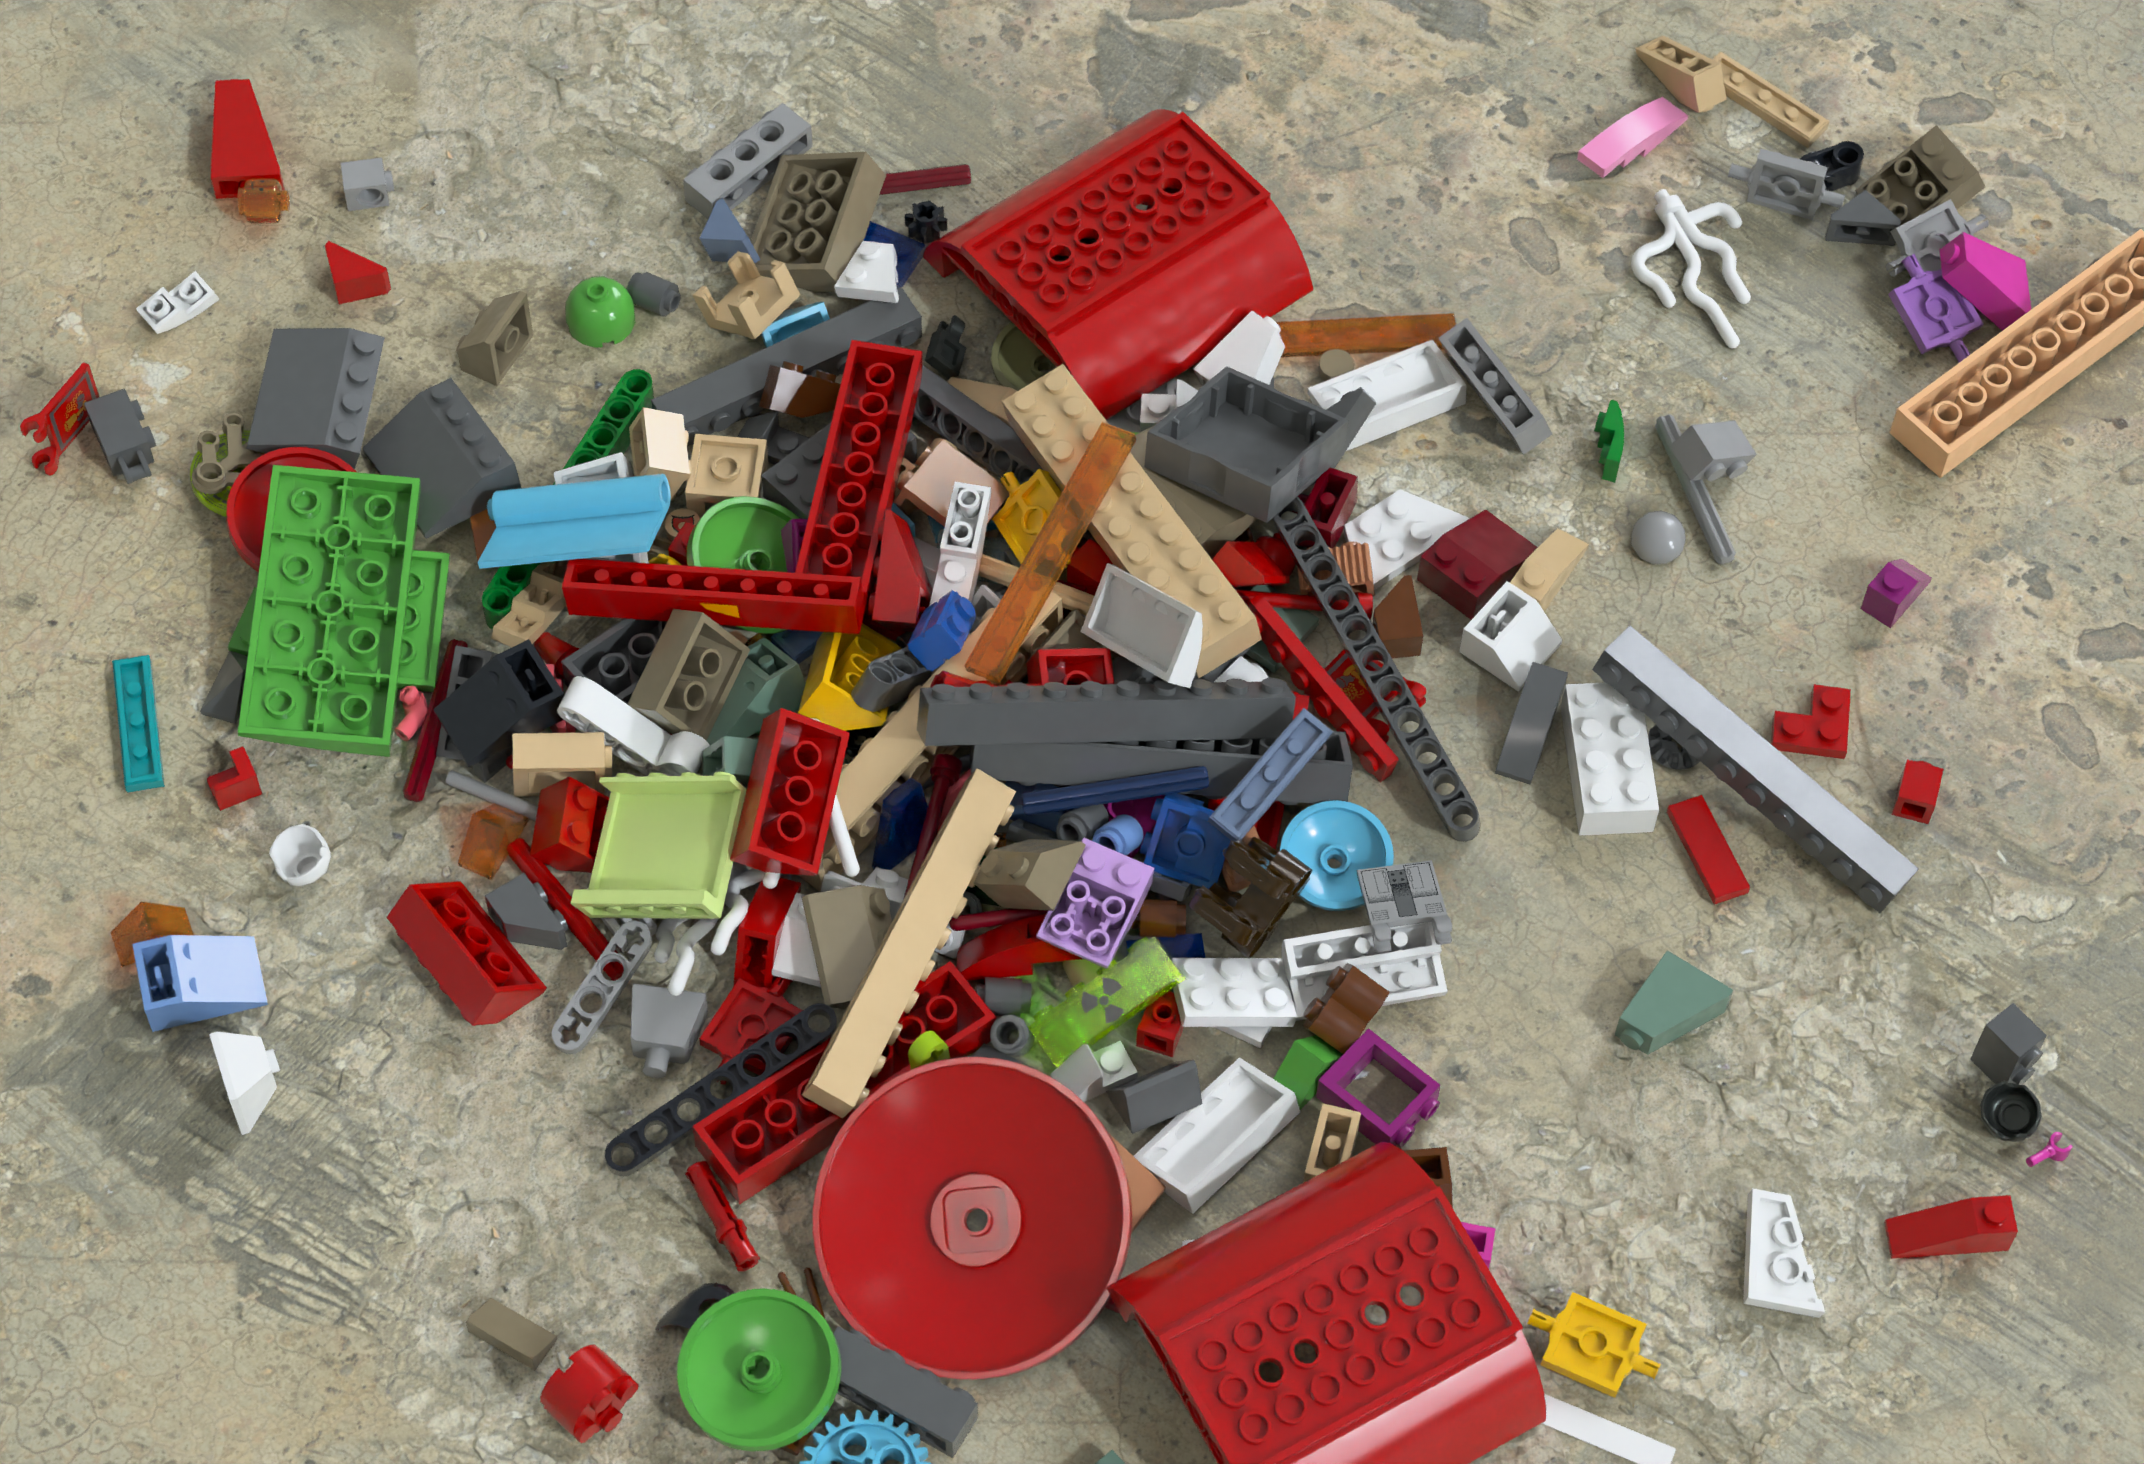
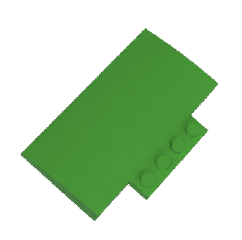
M273 465L238 736L313 749L390 757L398 689H403L406 686H415L418 691L433 692L436 685L450 553L414 550L421 493L420 478Z

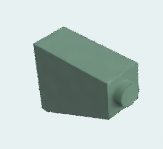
M1667 950L1619 1017L1615 1036L1619 1037L1627 1047L1633 1050L1639 1049L1648 1055L1723 1014L1729 1006L1733 989Z

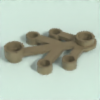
M231 412L223 417L222 430L227 435L228 456L221 462H217L216 458L220 443L219 435L213 431H203L198 435L197 448L202 453V462L198 464L192 473V484L198 491L206 494L222 492L227 486H232L240 474L233 472L238 467L245 468L252 461L264 455L257 454L259 453L257 451L246 449L248 442L242 445L245 419L241 414Z

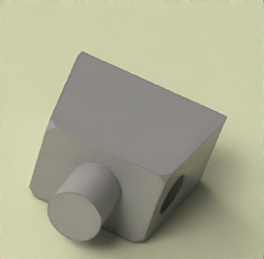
M633 983L631 1045L633 1055L637 1058L645 1059L643 1067L645 1075L652 1078H664L669 1062L685 1064L689 1061L707 1018L706 993L683 990L679 996H673L669 993L668 988Z

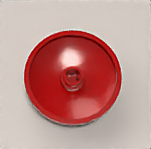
M309 447L277 449L252 461L234 481L227 501V530L237 553L251 568L259 573L273 465L357 472L355 469L331 453Z

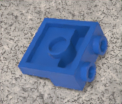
M1178 793L1165 795L1164 799L1157 797L1150 819L1157 822L1153 833L1146 832L1140 849V853L1146 855L1144 864L1154 867V872L1199 887L1204 885L1209 889L1214 883L1217 884L1225 861L1222 851L1228 847L1231 840L1208 822L1214 810L1203 807V801Z

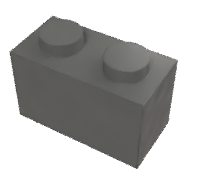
M2012 1003L1985 1025L1970 1060L1994 1084L2000 1081H2007L2022 1085L2035 1072L2032 1066L2043 1055L2040 1049L2047 1035Z

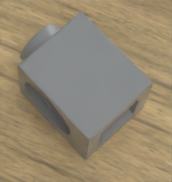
M382 157L341 163L343 188L348 211L390 206L388 192L394 191L391 170H384Z

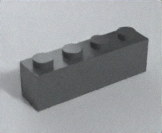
M838 1326L833 1333L841 1357V1377L837 1394L871 1413L873 1410H877L878 1417L883 1420L890 1414H893L894 1426L898 1427L902 1423L907 1422L910 1435L918 1433L921 1441L953 1458L978 1419V1403L975 1402L974 1397L964 1389L958 1387L951 1389L940 1383V1379L933 1372L925 1368L917 1370L905 1363L904 1358L891 1349L883 1351L873 1346L870 1340L861 1332L856 1330L848 1332Z

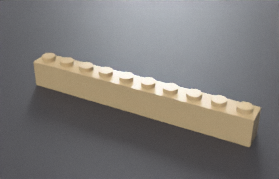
M976 769L965 781L802 1096L842 1119L852 1109L856 1110L867 1098L870 1090L865 1088L869 1077L875 1078L882 1069L886 1057L881 1054L886 1044L892 1046L903 1027V1025L898 1023L903 1011L907 1014L910 1012L919 996V993L914 991L919 980L924 982L935 965V961L930 959L936 948L941 950L947 942L952 931L947 928L951 917L957 919L964 909L968 899L963 897L967 886L974 887V881L981 867L979 863L983 855L987 857L989 851L994 850L999 840V837L994 835L998 826L1004 827L1015 809L1014 806L1010 805L1016 793L1015 790L979 769Z

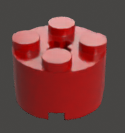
M595 1344L585 1346L572 1354L569 1359L573 1364L565 1372L558 1368L547 1381L540 1396V1402L544 1405L543 1408L580 1443L586 1442L601 1429L605 1432L613 1430L622 1420L623 1414L620 1410L627 1400L636 1393L639 1384L622 1367Z

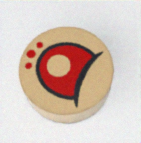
M686 508L672 511L665 520V530L668 539L673 541L685 522L696 525L700 520L699 515L693 510Z

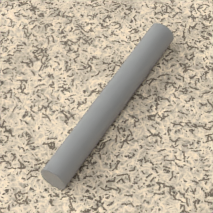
M453 770L449 772L446 778L447 785L536 821L537 805Z

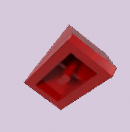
M331 241L325 244L339 305L389 293L391 285L386 267Z

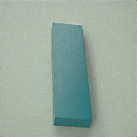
M144 655L113 660L126 791L128 793L165 787L150 656Z

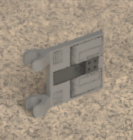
M1432 860L1357 870V878L1372 931L1374 948L1377 953L1391 951L1389 941L1391 939L1390 927L1432 922L1436 944L1442 945L1452 942L1450 935L1452 923L1446 912Z

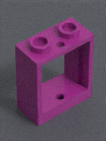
M1368 1028L1318 1080L1316 1098L1324 1104L1361 1112L1358 1131L1375 1145L1380 1142H1388L1402 1147L1414 1134V1126L1422 1118L1427 1121L1440 1105L1438 1096L1441 1085ZM1373 1059L1418 1093L1416 1098L1390 1125L1345 1090Z

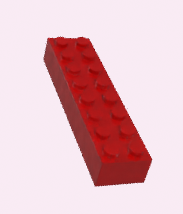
M851 340L795 573L861 577L866 604L864 615L867 616L869 598L875 582L873 564L875 557L880 556L882 544L878 540V525L881 519H885L886 510L892 509L922 379V351Z
M951 961L929 974L924 982L921 980L918 982L914 990L919 993L917 1001L908 1014L903 1011L898 1023L903 1025L900 1034L892 1046L886 1044L881 1054L886 1057L882 1069L875 1078L870 1076L865 1085V1088L870 1090L867 1098L881 1086L911 1070L908 1057L910 1046L920 1035L927 1031H934L947 1044L950 1059L967 1057L977 1051L983 1043L987 1044L991 1041L990 1030L996 1021V1016ZM831 1038L692 1126L695 1147L739 1205L829 1147L841 1127L855 1111V1109H852L842 1119L802 1096Z

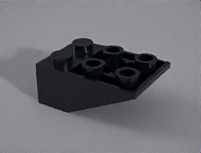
M528 639L494 656L436 706L433 711L466 765L470 767L512 746V734L538 733L564 720L557 713V709L564 697V692Z

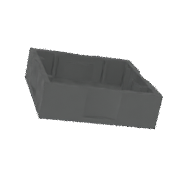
M1226 366L1204 384L1190 401L1175 408L1147 432L1144 467L1268 523L1344 456L1349 420L1307 401L1285 395L1264 382Z

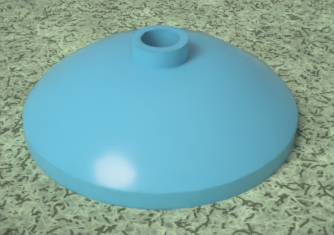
M1324 801L1305 808L1291 820L1283 834L1280 851L1286 849L1312 869L1311 879L1298 896L1305 902L1324 910L1346 911L1365 905L1357 878V870L1393 865L1392 842L1382 822L1367 809L1346 801ZM1336 859L1340 862L1341 866L1336 869L1331 868L1327 861Z

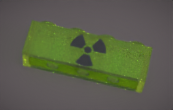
M1155 936L1150 940L1147 937L1138 940L1128 948L1130 953L1118 963L1115 959L1112 960L1108 969L1100 967L1096 971L1098 977L1087 985L1084 982L1078 983L1065 993L1067 999L1055 1008L1050 1004L1033 1016L1035 1022L1028 1027L1055 1066L1059 1067L1082 1045L1087 1043L1090 1048L1186 979L1160 940Z

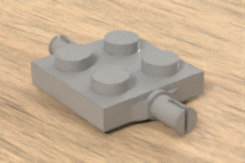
M1760 149L1757 161L1752 166V169L1732 163L1728 173V177L1748 182L1749 194L1747 202L1813 220L1816 209L1821 203L1841 208L1845 198V194L1825 190L1824 179L1828 167Z
M1950 199L1893 229L1890 232L1901 251V257L1886 264L1887 271L1899 265L1898 268L1889 272V275L1895 277L1897 274L1905 271L1906 268L1901 261L1912 254H1915L1924 272L1941 269L1939 249L1962 232L1974 236V233L1989 226L1988 220L1976 225V223L1987 217L1984 214H1979L1977 217L1966 222L1959 215Z

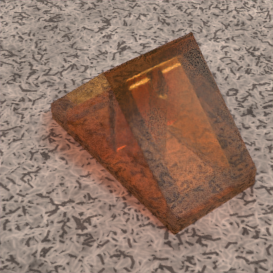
M495 803L473 813L458 865L492 880L508 855L507 845L520 836L529 821L528 817Z
M140 902L110 932L122 967L136 963L132 946L134 943L168 935H194L184 907Z

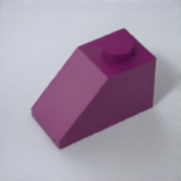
M1902 558L1890 561L1868 585L1860 609L1891 629L1931 582L1932 577Z

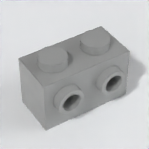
M1735 420L1691 425L1669 446L1679 461L1681 470L1691 481L1704 479L1713 481L1721 477L1736 478L1748 469L1747 464L1757 455Z

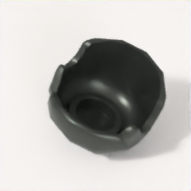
M2000 1081L1986 1090L1980 1103L1981 1120L1987 1131L2003 1141H2024L2036 1132L2042 1119L2040 1101L2025 1085Z

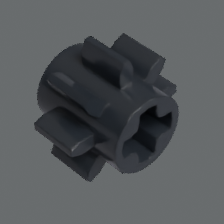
M930 200L918 204L913 203V214H905V226L908 227V237H915L922 244L931 243L939 239L940 231L948 230V220L944 217V207H937Z

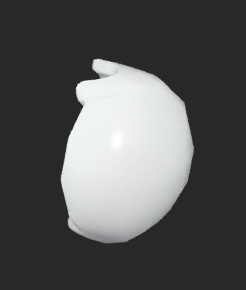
M305 824L288 827L277 835L269 852L277 874L284 882H288L293 886L314 883L326 873L331 858L328 844L319 831Z

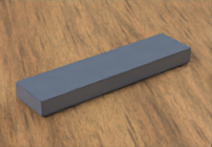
M1303 708L1213 812L1208 822L1231 841L1242 840L1329 739L1333 731Z

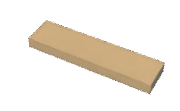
M1721 51L1713 58V60L1721 63L1727 97L1806 148H1809L1828 129L1829 120Z

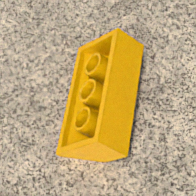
M863 623L860 634L823 632L816 642L798 713L808 718L818 719L822 723L844 731L882 726L886 721L889 707L876 712L868 711L856 704L851 696V692L870 662L902 648Z

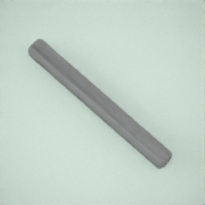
M1670 414L1660 416L1656 420L1655 428L1713 556L1720 565L1730 563L1734 560L1736 552L1703 480L1691 481L1681 470L1679 461L1669 447L1682 435L1676 420Z

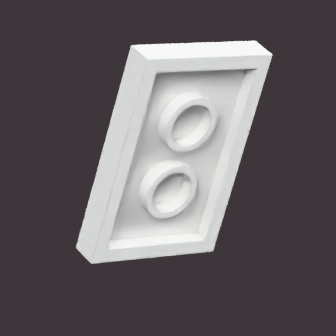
M1171 958L1168 970L1182 1027H1294L1297 1014L1282 958Z

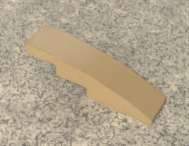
M568 560L542 562L532 571L530 584L513 598L511 611L493 626L491 639L514 647L528 639L533 644L566 606L562 583Z

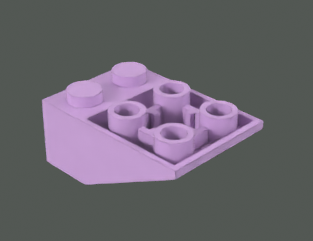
M1083 838L1082 842L1086 846L1054 911H1048L1036 938L1108 969L1152 885L1155 868L1087 838Z

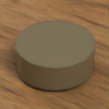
M1332 349L1326 351L1319 360L1318 371L1324 381L1354 370V360L1344 350Z

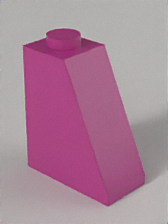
M1962 232L1939 249L1942 278L2002 331L2031 310L2026 262L2024 259L1965 232Z

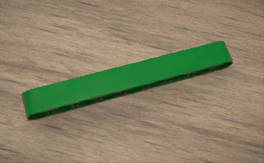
M633 369L621 377L563 469L620 452L623 454L626 452L631 444L630 425L643 407L652 409L651 400L654 399L652 377L648 372L641 369ZM541 563L502 566L498 569L482 595L485 621L490 629L493 630V626L511 611L513 598L530 584L532 571ZM499 607H505V608L500 609V610H495L496 608H499Z

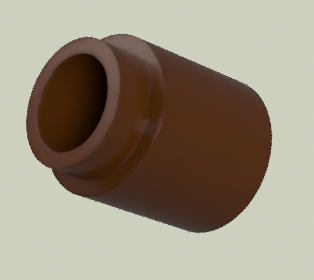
M1145 899L1132 924V930H1139V938L1175 939L1176 935H1185L1186 905L1177 904V900Z

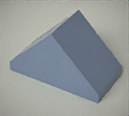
M721 198L716 201L699 238L710 259L716 262H728L739 251L749 254L754 263L758 262L760 258L724 199Z

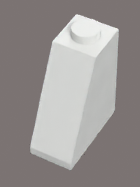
M1251 311L1193 369L1202 386L1226 366L1269 385L1285 348L1279 335L1281 328L1269 316L1263 319L1257 313Z

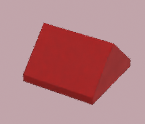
M1227 541L1212 559L1233 587L1290 583V576L1254 542Z

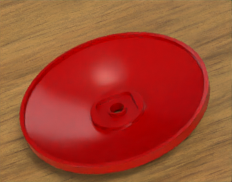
M957 1057L919 1066L897 1076L865 1099L850 1115L832 1142L820 1169L813 1203V1239L820 1272L829 1294L852 1328L864 1334L873 1346L883 1351L891 1349L904 1358L906 1364L917 1370L925 1368L938 1377L957 1380H987L1026 1371L1048 1361L1081 1337L1095 1322L1109 1302L1111 1296L1106 1287L1120 1280L1129 1251L1132 1230V1201L1123 1161L1113 1139L1091 1108L1074 1092L1039 1070L1020 1063L988 1057ZM977 1209L983 1210L987 1215L985 1228L978 1232L971 1231L967 1226L969 1213Z

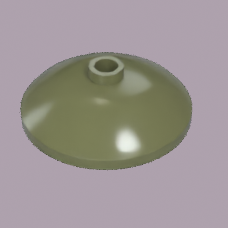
M1013 322L1005 326L994 341L991 363L994 376L1000 386L1011 387L1019 391L1048 373L1040 372L1041 370L1052 371L1057 368Z

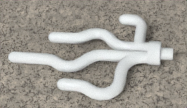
M1662 189L1654 196L1658 202L1655 212L1664 224L1665 233L1659 239L1647 243L1635 251L1631 259L1633 274L1640 282L1651 287L1656 292L1665 307H1673L1676 299L1670 288L1660 276L1646 268L1645 261L1651 256L1664 252L1675 242L1687 262V270L1683 276L1682 283L1685 296L1691 303L1700 307L1708 314L1725 344L1729 348H1736L1740 343L1739 338L1721 308L1711 297L1700 292L1696 286L1701 270V260L1692 243L1701 248L1712 250L1721 256L1722 274L1738 302L1747 304L1751 296L1737 274V259L1733 249L1725 241L1701 233L1695 225L1712 217L1722 216L1731 228L1737 229L1742 225V219L1732 206L1720 202L1711 203L1687 212L1677 195L1670 196L1666 189Z
M733 861L724 902L732 910L723 918L717 928L711 944L713 954L722 955L726 951L732 932L743 921L748 912V902L743 896L739 895L740 890L763 881V885L766 888L772 889L778 884L780 873L763 872L754 868L749 870L746 865ZM664 918L661 921L656 932V938L659 943L654 953V958L658 963L668 961L675 942L672 932L677 926L689 919ZM699 919L682 935L676 948L679 960L668 985V991L671 995L679 996L683 992L694 964L695 953L692 948L715 926L718 919Z

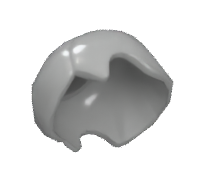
M1665 511L1648 512L1637 520L1631 532V546L1640 559L1653 565L1667 564L1679 557L1686 540L1685 530L1680 520L1675 515Z

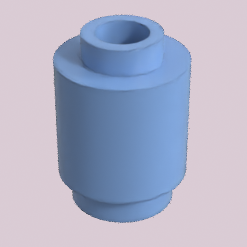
M1121 814L1097 829L1092 841L1127 856L1141 845L1143 830L1135 818L1130 815Z

